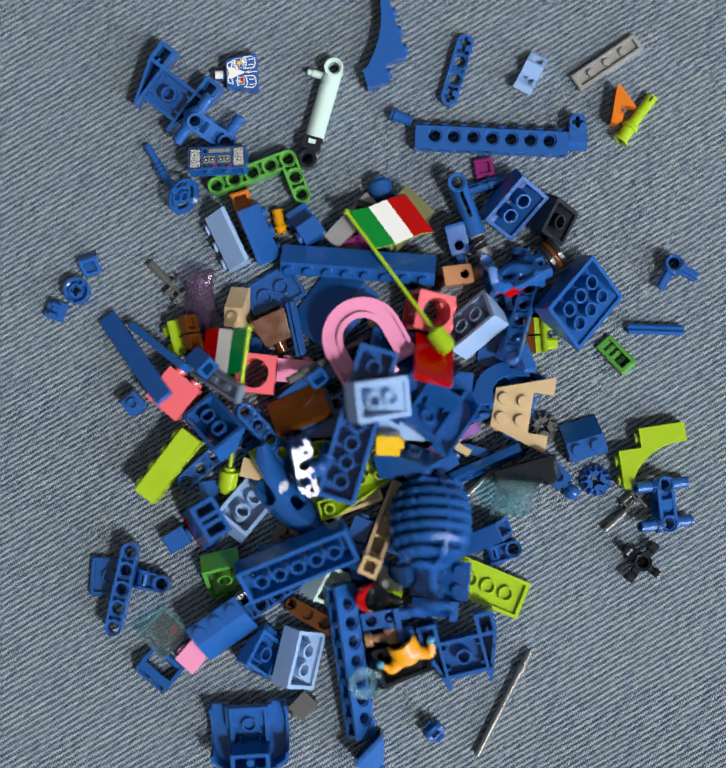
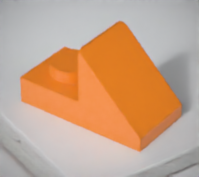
M617 85L614 89L608 124L610 127H616L619 122H622L624 111H621V109L634 111L637 108L621 85Z

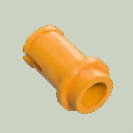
M283 209L271 211L275 225L273 229L276 231V234L286 233L288 225L285 223Z

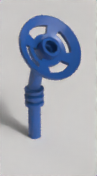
M147 144L144 148L154 165L153 168L156 169L155 172L158 173L157 176L161 177L170 189L168 195L170 210L179 215L188 213L196 205L199 198L197 182L191 178H182L174 184L167 174L168 170H165L166 167L163 166L164 163L160 162L151 144ZM190 186H192V190H193L192 197H190V196H191ZM185 201L188 203L186 206L178 208V204H182Z

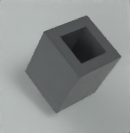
M303 689L289 704V714L297 720L299 718L303 721L318 705L319 701L308 690Z

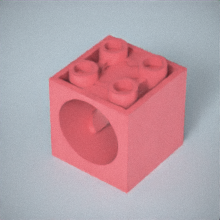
M423 289L409 290V294L422 311L428 301L434 305L436 318L432 325L434 327L437 325L439 327L444 326L450 334L454 325L452 321L453 313H455L457 308L456 297ZM406 296L401 320L405 330L429 334L430 327Z
M255 353L247 354L246 366L251 363L250 361H262L263 363L261 364L266 370L268 369V378L257 388L248 387V383L244 379L243 384L246 385L244 393L275 396L278 356ZM241 373L232 375L233 378L240 381Z
M170 366L162 375V378L173 394L158 407L175 421H181L182 415L191 409L204 391L201 390L203 386L192 378L189 380L186 377L188 373L182 371L177 366L175 368ZM147 393L145 396L155 404L150 395Z

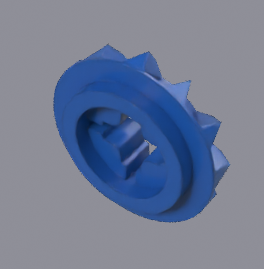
M589 466L581 474V487L587 494L592 496L605 494L610 488V474L602 466ZM597 475H599V480L601 481V483H603V485L596 484L593 487V481L589 478V476L596 477Z

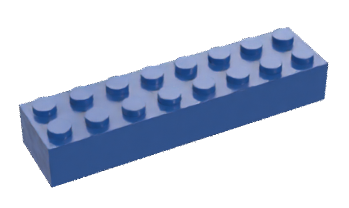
M359 343L348 382L392 377L399 354ZM345 395L328 450V454L332 456L331 466L320 477L318 493L316 495L355 506L379 421L361 424L349 423L347 420Z

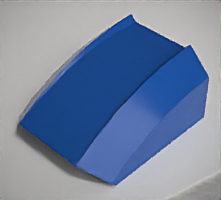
M266 624L245 644L235 662L248 671L269 679L275 666L282 637L281 634Z

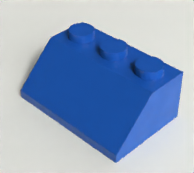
M515 168L478 212L486 222L512 241L549 197Z
M258 203L238 211V216L259 266L280 258L279 253L282 252L279 241L275 242L272 235L275 234L272 224H267L265 217H268L265 207H260Z
M210 392L182 415L191 429L220 462L237 450L245 427L213 392Z
M235 595L189 627L186 632L197 648L209 660H212L256 629L258 625L238 596Z

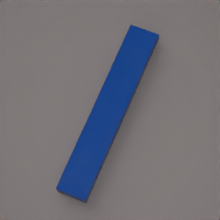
M114 310L111 311L99 324L152 400L159 406L173 392Z

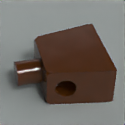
M282 304L249 318L250 324L267 348L275 345L278 353L288 349L285 340L291 337Z

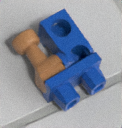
M398 605L385 607L382 611L366 613L360 610L363 631L382 628L381 633L374 635L371 632L364 633L366 648L373 647L374 642L386 641L393 645L405 643V639L411 638V635H414L413 625L402 626L401 620L411 618V615L408 614V607L398 608Z

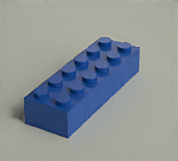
M341 518L236 561L235 572L250 603L255 604L360 561V557L344 519Z

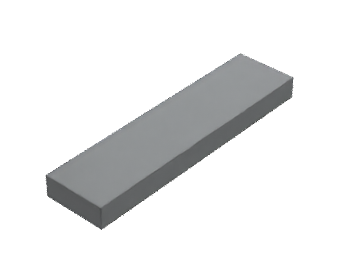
M631 34L572 74L570 79L581 93L643 51V47L634 34Z

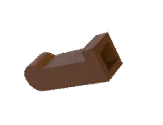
M294 595L288 596L283 605L286 611L327 636L331 634L327 613Z

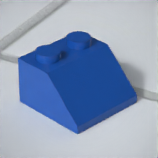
M595 415L558 425L568 462L572 463L609 452L604 434Z

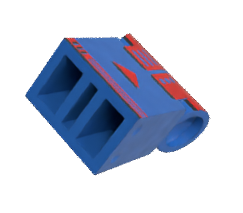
M213 496L202 502L193 503L180 511L182 518L202 551L213 547L220 541L222 535L232 530Z

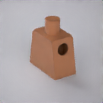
M471 263L441 267L435 272L437 290L472 284L474 279L482 278L479 272L480 267L472 268Z

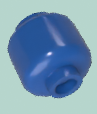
M379 176L370 180L371 183L368 184V191L377 203L394 197L395 192L390 179L385 178V176Z
M399 559L394 560L395 564L389 566L388 569L389 576L401 584L402 588L410 587L411 583L415 580L414 568L409 566L411 563L400 562Z

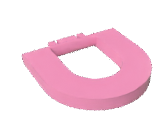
M357 297L346 300L334 308L325 321L322 331L323 349L343 387L344 383L349 381L354 364L343 344V332L346 326L357 318H369L380 326L393 351L399 354L396 364L414 354V344L399 317L392 308L380 300L370 297ZM395 365L394 372H397L399 368Z

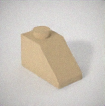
M231 287L224 307V327H245L250 324V287Z

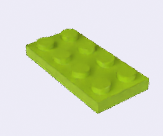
M467 556L460 558L458 561L472 563L469 600L483 606L492 605L493 610L517 620L531 583Z

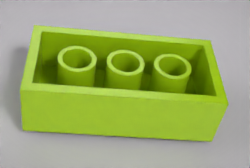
M187 428L177 429L172 434L171 438L173 440L171 443L165 444L159 452L161 456L158 460H153L147 467L148 473L144 476L141 475L135 483L137 485L135 491L152 504H156L161 500L204 444L198 436Z

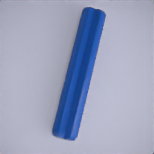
M289 301L285 303V309L295 356L303 357L307 353L295 301Z
M629 323L627 324V333L683 335L684 326Z

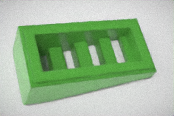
M610 334L596 346V349L621 376H624L636 365V360ZM612 342L613 345L605 351L604 348ZM617 348L618 351L610 357L609 354ZM623 354L619 361H614L619 355ZM628 360L629 362L621 368L620 365Z

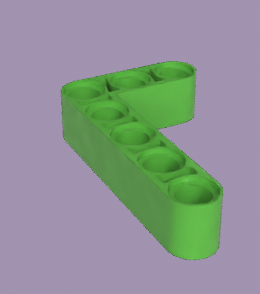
M284 150L250 163L249 171L252 169L258 171L257 176L254 178H250L248 174L215 176L208 181V189L215 197H221L284 173L293 198L298 205L304 202L308 204L311 198L300 164L292 150ZM286 156H291L294 160L291 164H285L283 159ZM268 163L276 165L272 171L266 170L265 167ZM292 174H299V181L292 182L290 180ZM233 176H238L240 181L234 185L230 183V179ZM215 183L222 184V188L219 191L212 190V186ZM298 192H306L307 197L304 200L298 199L296 197Z

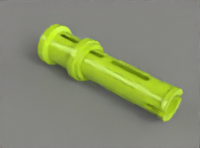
M647 93L629 120L623 121L622 128L617 134L613 135V139L618 144L626 147L630 137L637 133V126L658 100L654 96L649 101L653 95L652 93Z

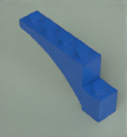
M379 0L381 12L379 39L367 68L362 69L368 92L389 86L392 74L390 68L386 67L406 61V55L409 54L406 43L402 44L401 37L403 32L401 26L396 24L397 12L395 7L391 8V0Z

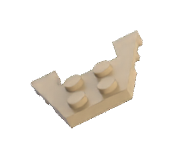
M557 378L497 387L490 426L541 453H545L548 436L528 433L534 393L554 396Z

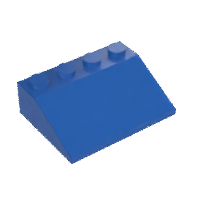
M578 255L538 302L534 310L545 324L579 351L621 301L623 296L594 255Z
M321 277L297 309L302 334L323 349V327L327 317L334 308L352 298L370 297L377 299L379 294L361 280ZM357 318L346 326L343 332V343L362 318Z

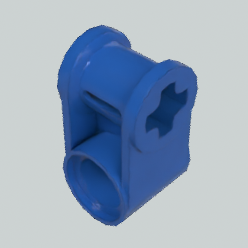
M576 113L567 121V132H569L568 151H587V121L582 114ZM576 119L578 123H581L578 127H576V124L572 123Z
M510 539L484 549L487 551L490 560L489 566L497 565L520 556L522 553L521 544L515 539ZM513 543L518 545V551L514 554L508 552V546Z
M137 568L138 576L136 584L133 586L134 588L163 593L172 587L173 581L169 575L149 569ZM160 578H163L167 583L165 589L160 588L158 585Z

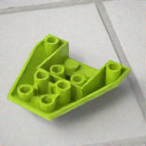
M318 440L310 443L312 462L319 458L322 443L328 442L330 446L331 441ZM376 443L372 444L355 505L390 481L387 478L379 479L373 458L376 455ZM302 461L303 468L306 466V461ZM316 477L317 487H318L320 478ZM313 494L311 496L321 521L340 516L353 507V505L325 497L314 496Z

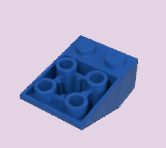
M405 443L404 449H400V456L375 455L373 457L379 479L387 478L388 480L396 479L399 475L410 477L415 475L416 472L421 474L430 473L433 468L440 467L441 462L447 459L441 454L409 443Z

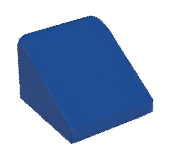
M96 251L78 256V263L84 278L103 272Z
M321 365L304 376L315 391L331 380Z

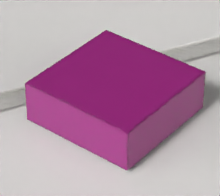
M492 157L472 161L476 180L486 178L487 176H495Z

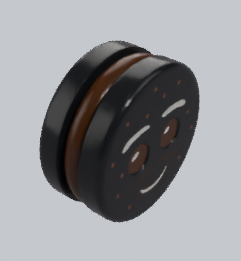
M544 236L542 240L534 244L536 253L542 254L545 264H549L553 272H557L568 263L562 250L550 237Z

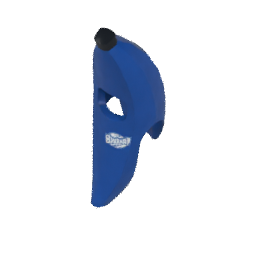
M263 442L259 444L255 453V462L263 478L255 485L258 498L265 508L284 525L299 533L305 534L327 525L326 520L321 521L315 506L304 493L297 494L293 478L273 453L268 443Z

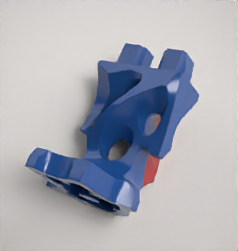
M526 250L516 261L503 263V267L498 271L487 253L479 254L481 264L479 272L490 297L502 294L509 298L519 294L527 286L544 287L545 279L553 276L552 267L549 264L545 265L541 253L532 256ZM504 277H510V278H512V279H510V280H505V279H503V278H504Z

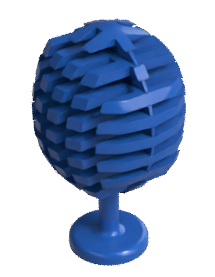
M436 472L420 473L409 478L408 481L404 482L397 489L391 501L392 505L389 508V515H391L388 519V525L391 527L389 534L393 541L391 542L395 552H398L397 558L400 562L414 563L409 566L425 571V601L414 602L408 606V614L414 616L439 617L456 613V607L453 603L437 601V572L452 566L450 563L462 558L466 552L463 550L469 546V538L472 535V528H470L473 525L471 505L467 502L469 501L466 491L461 490L464 489L462 482L450 480L452 478Z

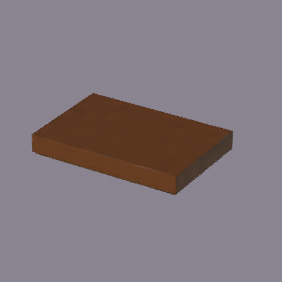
M309 386L267 404L279 438L333 415L322 386L316 391L312 386Z

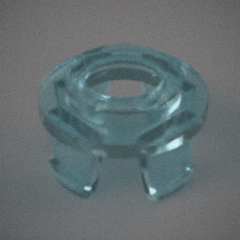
M359 667L352 672L349 678V690L357 699L377 698L382 691L377 687V679H381L382 676L376 670L373 671L368 667ZM365 677L366 685L363 689L359 690L356 683Z

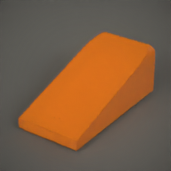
M248 187L230 193L241 231L244 228L237 212L253 206Z

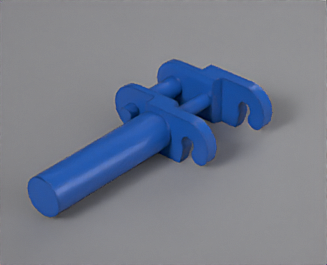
M328 442L322 443L319 458L312 463L311 467L313 470L309 474L312 480H315L316 477L320 478L331 466L332 456L328 454Z

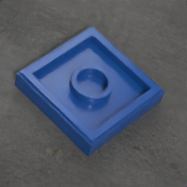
M92 556L89 595L111 596L119 557ZM125 564L122 570L125 574L129 575L131 567ZM119 584L118 590L125 594L127 587L125 584Z

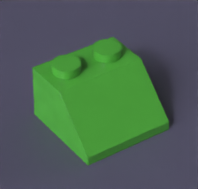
M237 547L200 556L202 576L211 597L227 594L240 585L235 572V562L241 560Z

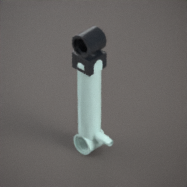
M329 58L325 62L323 72L312 69L307 71V75L321 79L306 133L301 143L302 151L298 154L300 167L305 171H311L316 167V154L320 155L323 139L343 75V64L338 58ZM337 66L339 70L336 73H332L329 71V68ZM305 156L313 158L310 164L302 162Z

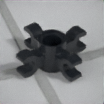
M651 541L643 553H636L629 546L624 545L620 551L632 559L633 565L624 578L632 583L640 571H647L659 580L663 573L652 565L651 557L660 546ZM640 557H645L646 564L643 567H639L637 564Z

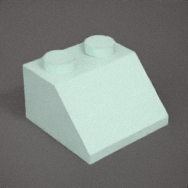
M341 568L304 583L299 591L312 600L327 606L324 586L341 581L351 582V577L348 571Z

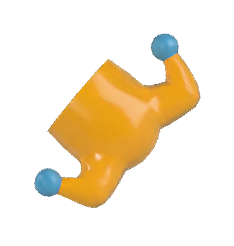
M411 635L410 641L402 643L397 650H393L390 646L387 647L392 657L391 663L387 665L383 661H378L376 664L377 668L383 669L389 674H395L403 667L415 664L418 660L433 658L436 653L435 638L428 636L426 640L428 647L421 646L414 635Z

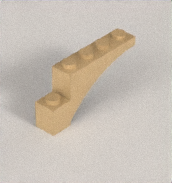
M394 479L391 480L364 545V553L356 569L358 573L375 580L390 541L389 530L391 527L388 525V519L391 516L389 515V508L392 505L391 501L397 489L403 484Z

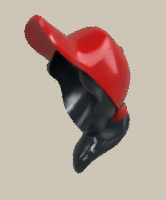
M378 584L361 585L354 595L357 607L366 613L379 612L388 604L399 605L404 602L401 597L387 592L383 586Z

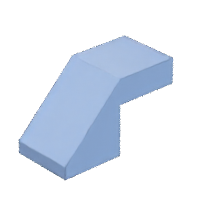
M531 52L513 87L530 95L548 60Z

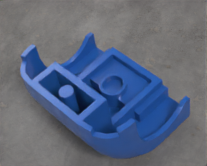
M412 369L408 376L411 415L391 418L389 420L397 425L401 422L432 442L431 448L448 459L480 412L481 405H479V401L475 397L476 393L455 378H453V384L449 388L413 379Z
M287 698L268 699V703L230 705L229 701L210 702L209 715L212 730L210 759L212 765H215L217 768H278L288 761L290 730Z

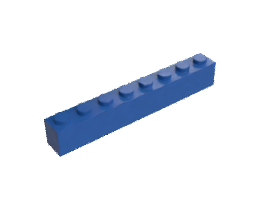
M283 244L280 258L281 274L396 283L376 254L371 250ZM378 251L401 283L434 286L437 255Z

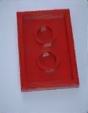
M416 332L414 336L413 379L451 388L453 384V350L443 356L428 339L429 335Z

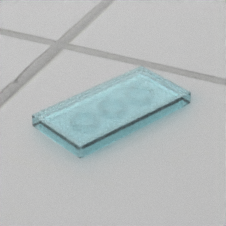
M498 480L489 508V515L527 518L538 490V483Z

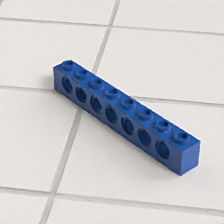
M420 122L419 125L415 126L414 151L566 158L568 155L569 132H564V129L560 128L545 131V128L526 130L525 127L507 129L506 126L488 128L487 125H477L475 128L469 127L467 124H458L457 127H454L448 123H439L438 126H432L431 123ZM436 133L439 139L432 141L429 139V135ZM455 134L458 140L451 142L448 139V135ZM474 135L477 141L470 143L467 140V136ZM493 136L496 142L490 144L486 141V137ZM513 137L515 143L509 145L506 143L505 138ZM527 137L532 138L534 144L531 146L526 145L524 139ZM549 138L552 140L553 145L548 147L544 144L543 140Z
M341 581L324 586L346 738L359 741L376 735V721L373 715V702L370 695L371 686L368 681V666L365 661V646L361 634L362 627L359 620V608L354 599L356 588L354 582Z

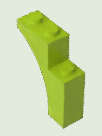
M684 422L635 429L633 440L638 445V448L615 451L616 455L613 456L614 465L618 467L619 474L616 475L618 486H621V489H631L639 468L652 453L666 445L687 441Z

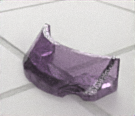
M213 269L199 271L188 278L185 284L187 287V298H184L186 314H196L200 330L196 333H200L204 341L206 330L225 328L235 330L233 327H224V317L218 309L213 292Z

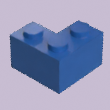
M305 202L286 214L288 220L285 223L291 231L293 229L296 231L295 236L300 245L313 246L324 238L323 236L326 234L325 229L316 216L312 214Z

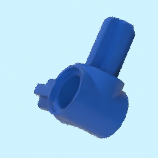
M670 255L662 263L660 268L662 272L655 282V287L665 290L672 276L675 277L678 274L695 282L699 272L685 265V261L679 255ZM670 259L676 262L677 266L675 269L669 267L668 262Z

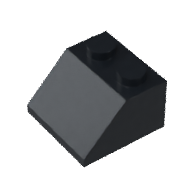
M545 193L549 199L525 226L542 238L544 236L550 237L558 246L562 247L579 213L560 197Z

